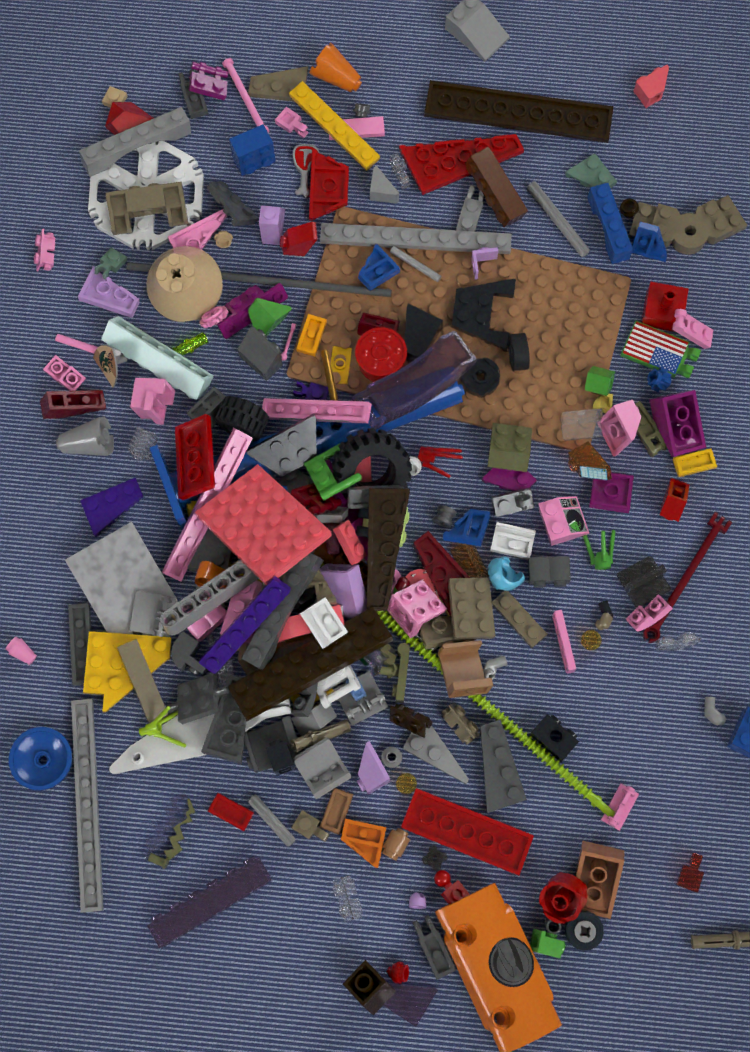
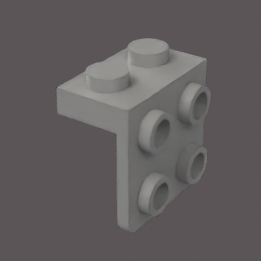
M324 738L293 758V762L315 799L320 798L352 778L329 738Z

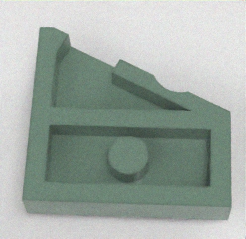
M595 153L565 172L567 178L570 179L572 177L580 181V184L585 187L609 183L610 188H612L617 183V180Z

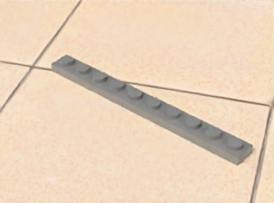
M321 223L320 244L371 247L378 244L380 247L388 248L395 246L406 249L472 252L482 247H498V254H510L512 234Z
M93 699L71 701L80 907L81 913L104 911Z

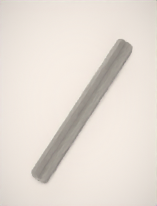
M535 181L531 182L527 188L578 254L581 257L586 256L590 251L588 246L538 183Z

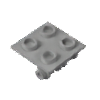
M136 590L129 631L170 637L165 632L160 617L164 611L176 604L177 597Z
M370 671L358 676L367 694L366 697L356 701L349 692L338 699L351 726L388 708L385 697L380 692ZM347 683L333 689L334 692L340 689L341 687L347 685Z

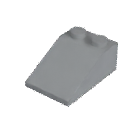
M463 0L446 16L445 30L484 62L510 39L507 32L480 0Z

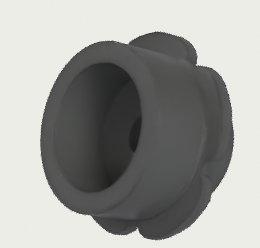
M356 103L355 109H353L356 112V116L367 117V114L371 113L370 105Z

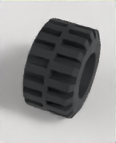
M227 396L224 397L214 420L220 428L229 434L235 428L252 437V441L260 440L269 416L261 407L248 400Z

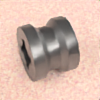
M438 505V513L434 516L433 522L442 527L451 528L452 518L456 516L457 512L450 507Z

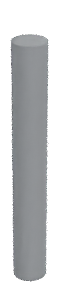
M393 246L390 253L434 281L439 282L441 279V275L397 247Z

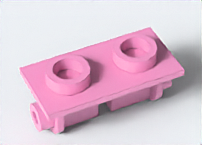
M42 229L40 235H36L35 246L38 247V253L35 252L34 264H37L36 271H39L40 267H44V270L47 271L54 267V253H49L47 250H55L56 238L53 233L44 234V229Z
M620 783L609 804V807L615 811L614 816L611 817L604 814L601 820L620 831L639 793L635 792L634 788L626 787Z

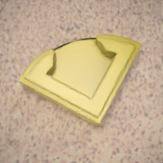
M613 394L599 396L593 404V409L606 414L612 407Z

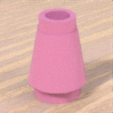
M14 637L5 648L9 655L28 665H31L37 657L22 638Z

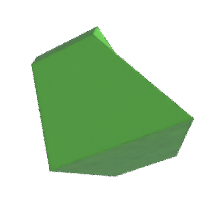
M256 298L248 308V313L253 327L256 330H262L267 336L286 318L292 309L290 306Z

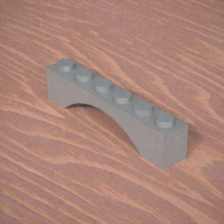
M182 107L79 150L81 162L89 177L106 171L118 159L141 146L158 141H176L191 134L190 120Z

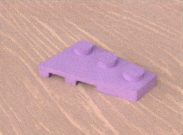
M94 266L78 295L79 301L133 318L140 303L139 298L122 286L119 287L112 282L111 278L103 279V274L100 272L96 275Z

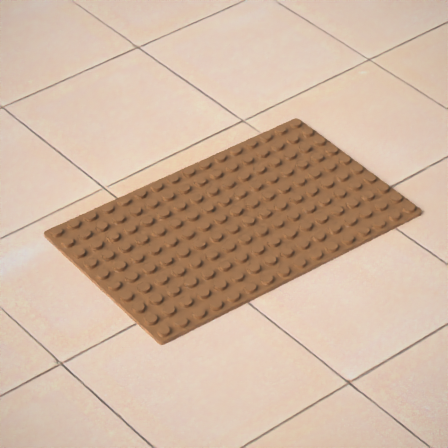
M348 207L337 209L332 223L433 229ZM326 244L315 282L366 287L358 279V274L362 267L365 266V262L368 256L370 257L374 247ZM381 247L400 267L399 274L376 287L392 289L391 297L312 289L287 370L288 378L327 387L321 351L328 350L331 362L333 346L342 347L343 349L352 348L348 385L338 384L341 376L339 373L333 372L336 390L368 398L453 366L458 375L456 378L457 383L462 384V369L469 360L473 358H489L499 367L500 382L497 389L490 395L479 398L470 394L464 388L465 395H462V403L432 415L492 430L493 423L532 428L531 440L584 454L589 452L599 412L593 409V404L601 394L585 390L587 374L592 366L608 370L610 368L631 283L630 277L511 248L510 254H498L497 259L477 262L479 270L478 279H474L471 261L472 252L398 248L441 275L442 277L439 282H436L390 253L391 248ZM516 279L513 298L493 296L489 330L509 332V335L526 334L530 355L528 370L512 371L508 349L507 352L502 351L493 344L489 345L484 340L475 336L471 337L451 328L456 289ZM408 303L443 320L442 329L421 366L417 364L412 365L405 361L399 376L385 383L373 382L361 373L355 357V347L358 339L361 337L357 334L362 313L400 321L397 333L401 335L404 341ZM308 314L327 319L315 357L296 351ZM341 354L337 355L334 359L335 361L338 358H342L346 362L345 356ZM339 360L336 365L343 366L344 362ZM478 373L476 374L477 380H485L484 373H482L481 375ZM448 382L442 384V387L449 388L452 386Z

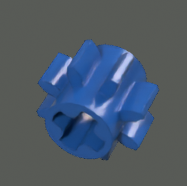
M660 367L659 370L654 368L648 374L647 385L651 386V389L659 392L660 389L665 391L671 385L672 374L668 373V370Z

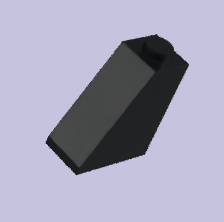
M409 303L406 310L405 326L406 361L412 365L417 364L421 366L442 329L443 320Z

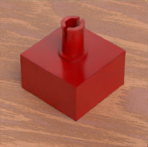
M650 281L646 291L641 323L656 329L675 332L672 329L673 323L676 321L674 317L675 310L686 309L689 288Z

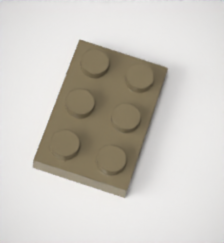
M450 578L448 580L454 640L494 638L495 627L489 578Z

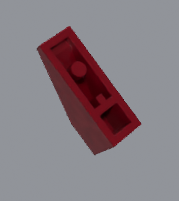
M103 390L46 391L40 400L43 419L66 418L106 409Z

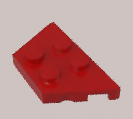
M312 149L309 221H313L348 205L349 166L318 153L316 149Z

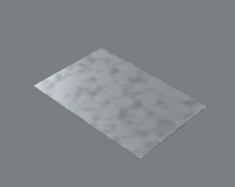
M132 522L65 559L107 633L133 634L132 631H129L136 590L175 597ZM142 633L143 635L155 636L151 634Z

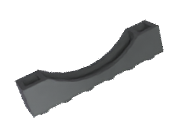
M310 553L288 570L283 582L291 587V591L257 628L242 657L243 660L259 669H264L269 664L292 610L316 576L323 559Z

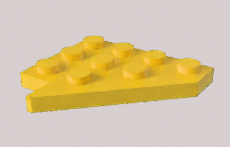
M89 631L83 694L104 695L102 712L106 713L134 689L117 647L137 639L152 674L170 659L171 637Z

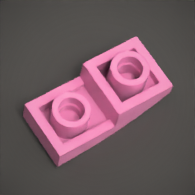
M57 355L43 369L45 373L69 391H76L86 379Z
M658 594L645 608L639 605L626 620L639 632L655 624L673 608Z

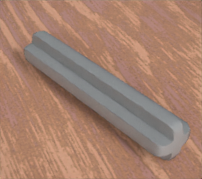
M256 794L248 800V803L287 847L296 841L294 836Z

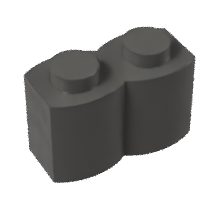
M569 556L530 557L528 559L529 585H534L535 588H544L546 584H554V587H565L571 581Z

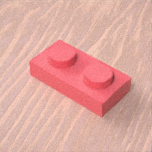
M349 520L342 522L333 529L351 565L357 564L367 556Z

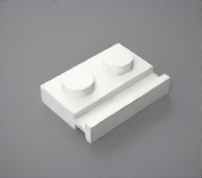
M496 522L490 551L528 560L531 556L536 531Z
M326 597L300 613L322 649L348 633Z

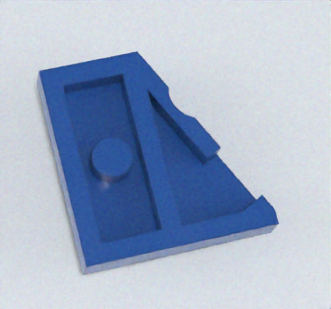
M640 222L632 244V253L666 262L667 251L659 226Z
M376 244L370 257L368 256L365 266L360 270L358 279L371 291L399 274L400 267Z

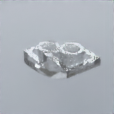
M683 632V634L677 637V641H674L672 637L664 636L656 641L655 650L677 651L697 645L701 641V637L696 636L693 632Z

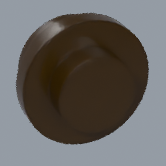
M631 198L625 199L620 205V212L625 217H633L639 211L638 202Z

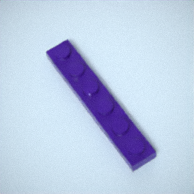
M274 576L200 658L199 664L213 674H216L290 593L291 587Z

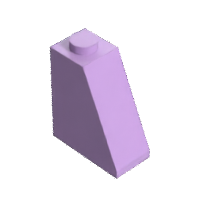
M261 206L259 227L262 244L280 245L285 209Z
M325 564L319 568L336 598L337 604L335 605H343L344 617L353 618L367 610V597L359 564Z

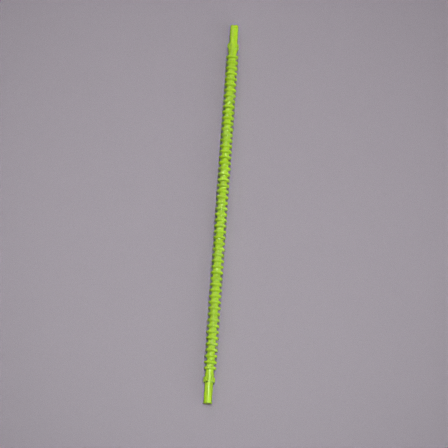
M376 611L381 620L384 621L383 623L388 624V628H392V632H397L396 635H400L401 640L405 639V643H409L410 648L414 647L415 652L419 651V655H423V659H428V663L431 662L432 667L436 666V670H440L441 675H443L439 658L436 657V653H432V649L425 650L423 641L419 642L418 637L410 638L396 620L387 614L388 611ZM481 694L468 696V698L473 699L472 702L476 701L478 703L477 706H482V710L485 709L487 711L486 714L490 713L491 718L501 719L502 725L505 726L504 730L508 729L509 734L513 733V737L519 739L518 742L522 741L523 746L526 745L528 747L527 750L531 749L532 754L535 753L537 758L540 757L542 759L541 762L545 761L546 766L549 765L551 767L550 770L554 769L556 771L555 774H560V778L565 779L564 782H569V786H574V791L578 790L579 795H584L583 799L587 798L594 808L597 807L605 815L614 816L615 811L602 801L600 795L594 794L592 788L588 789L587 784L583 785V780L579 781L578 776L574 777V773L568 771L569 768L565 769L564 764L560 765V761L554 759L555 756L551 757L550 752H545L546 748L542 749L541 744L537 745L536 740L533 741L531 739L532 736L528 737L527 732H522L523 728L519 729L518 724L514 725L513 720L510 721L508 719L509 716L505 717L504 712H499L500 708L496 709L495 704L491 705V701L486 700V696L482 697Z

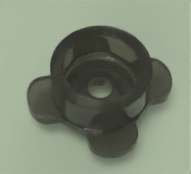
M430 846L429 852L422 858V862L425 865H430L434 871H439L442 862L447 860V854L437 850L436 846Z

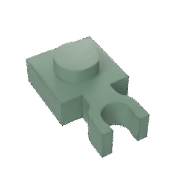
M110 248L100 258V265L95 268V274L97 275L103 271V279H106L110 271L116 273L127 262V256Z

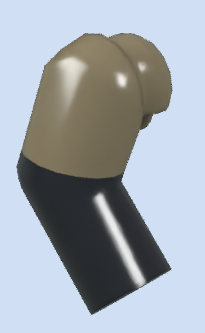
M608 600L598 604L602 613L600 620H597L595 623L598 630L608 629L614 618Z

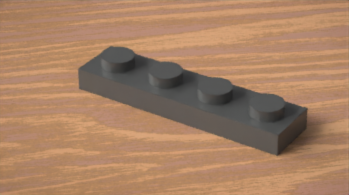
M89 603L68 605L73 686L84 685L89 631H91Z

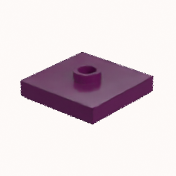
M607 472V480L593 478L589 508L629 513L634 476Z

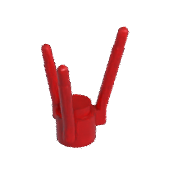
M421 446L418 459L423 462L422 467L429 468L450 478V474L431 465L430 462L434 463L436 456L452 459H463V456L449 454L461 453V449Z

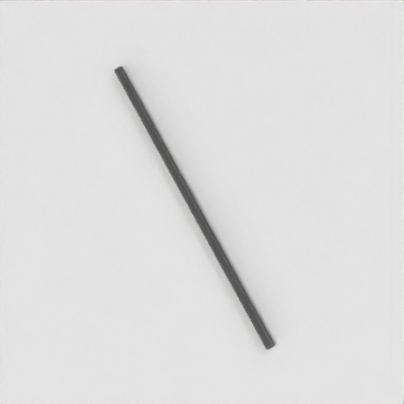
M127 262L126 268L132 271L149 272L152 265ZM221 272L222 280L267 285L281 283L287 287L391 297L392 289L374 288L369 291L367 287Z

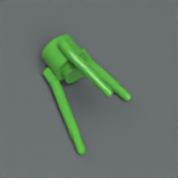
M615 530L611 532L609 553L606 552L605 531H601L602 552H597L595 557L588 536H583L591 565H595L596 570L610 569L611 564H613Z

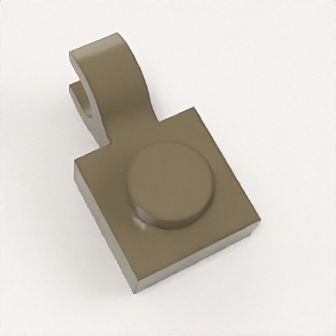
M303 810L291 827V829L309 840L312 835H315L324 842L329 837L327 832L318 827L321 821Z

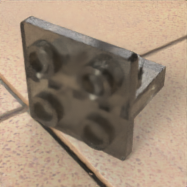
M648 556L617 573L619 581L635 608L651 602L658 594L662 596L671 590L664 578L667 572L663 564L658 567L652 556Z

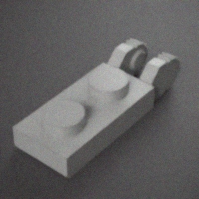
M470 185L468 195L465 197L456 227L457 231L476 232L483 208L484 194L480 191L479 199H472L475 191L474 185Z

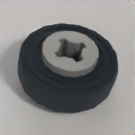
M581 911L575 920L566 922L565 936L568 942L576 949L582 951L591 950L602 941L604 935L603 924L594 913Z

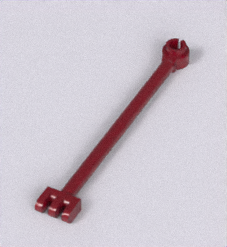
M714 512L707 523L712 529L667 600V603L672 608L719 532L725 534L732 524V521L728 520L725 526L722 525L725 520L723 516H721L718 522L715 521L718 516L717 512ZM668 614L643 631L645 641L649 638L647 636L648 632L654 635V638H650L648 643H654L659 639L660 628Z

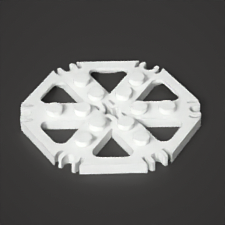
M159 141L158 145L157 142L135 149L139 153L137 176L113 163L106 171L90 178L88 212L91 219L96 216L99 217L97 220H94L95 226L134 249V243L137 250H140V245L145 243L147 250H150L151 247L153 250L169 242L168 236L194 224L191 219L196 218L200 220V215L202 216L204 186L202 169L194 170L195 167H198V162L195 161V158L165 141ZM161 151H166L181 160L179 166L158 176V160ZM100 181H105L119 190H126L132 186L146 187L152 183L160 185L182 182L184 187L193 182L195 184L194 202L186 204L189 224L188 226H176L160 235H156L154 233L155 214L135 217L134 231L131 234L113 235L107 201L104 203L97 201L98 184Z

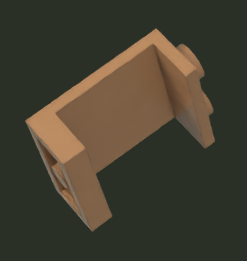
M468 639L460 643L449 641L444 643L438 651L449 698L488 694L493 687L492 678L484 677L478 653L482 645L481 640L474 641L473 639Z

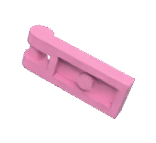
M676 309L674 315L676 321L673 323L672 329L704 349L711 348L713 329L688 315L686 310Z

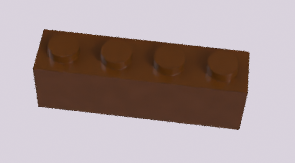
M487 147L471 155L465 163L466 169L473 176L478 189L484 194L487 204L492 207L497 220L503 227H506L522 219L528 210L491 149Z

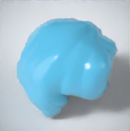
M506 556L495 558L488 565L489 580L496 590H514L525 580L522 572L516 574L509 565L510 559Z

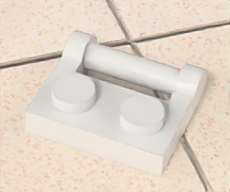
M348 665L319 681L317 694L322 706L326 709L332 705V702L353 690L357 691L360 689L361 685L351 665ZM349 679L347 685L327 695L326 691Z

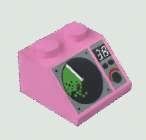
M577 496L557 497L538 504L551 546L589 534Z

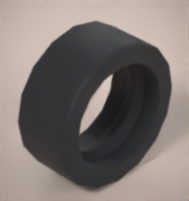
M510 334L508 336V352L512 371L528 370L530 355L526 334Z

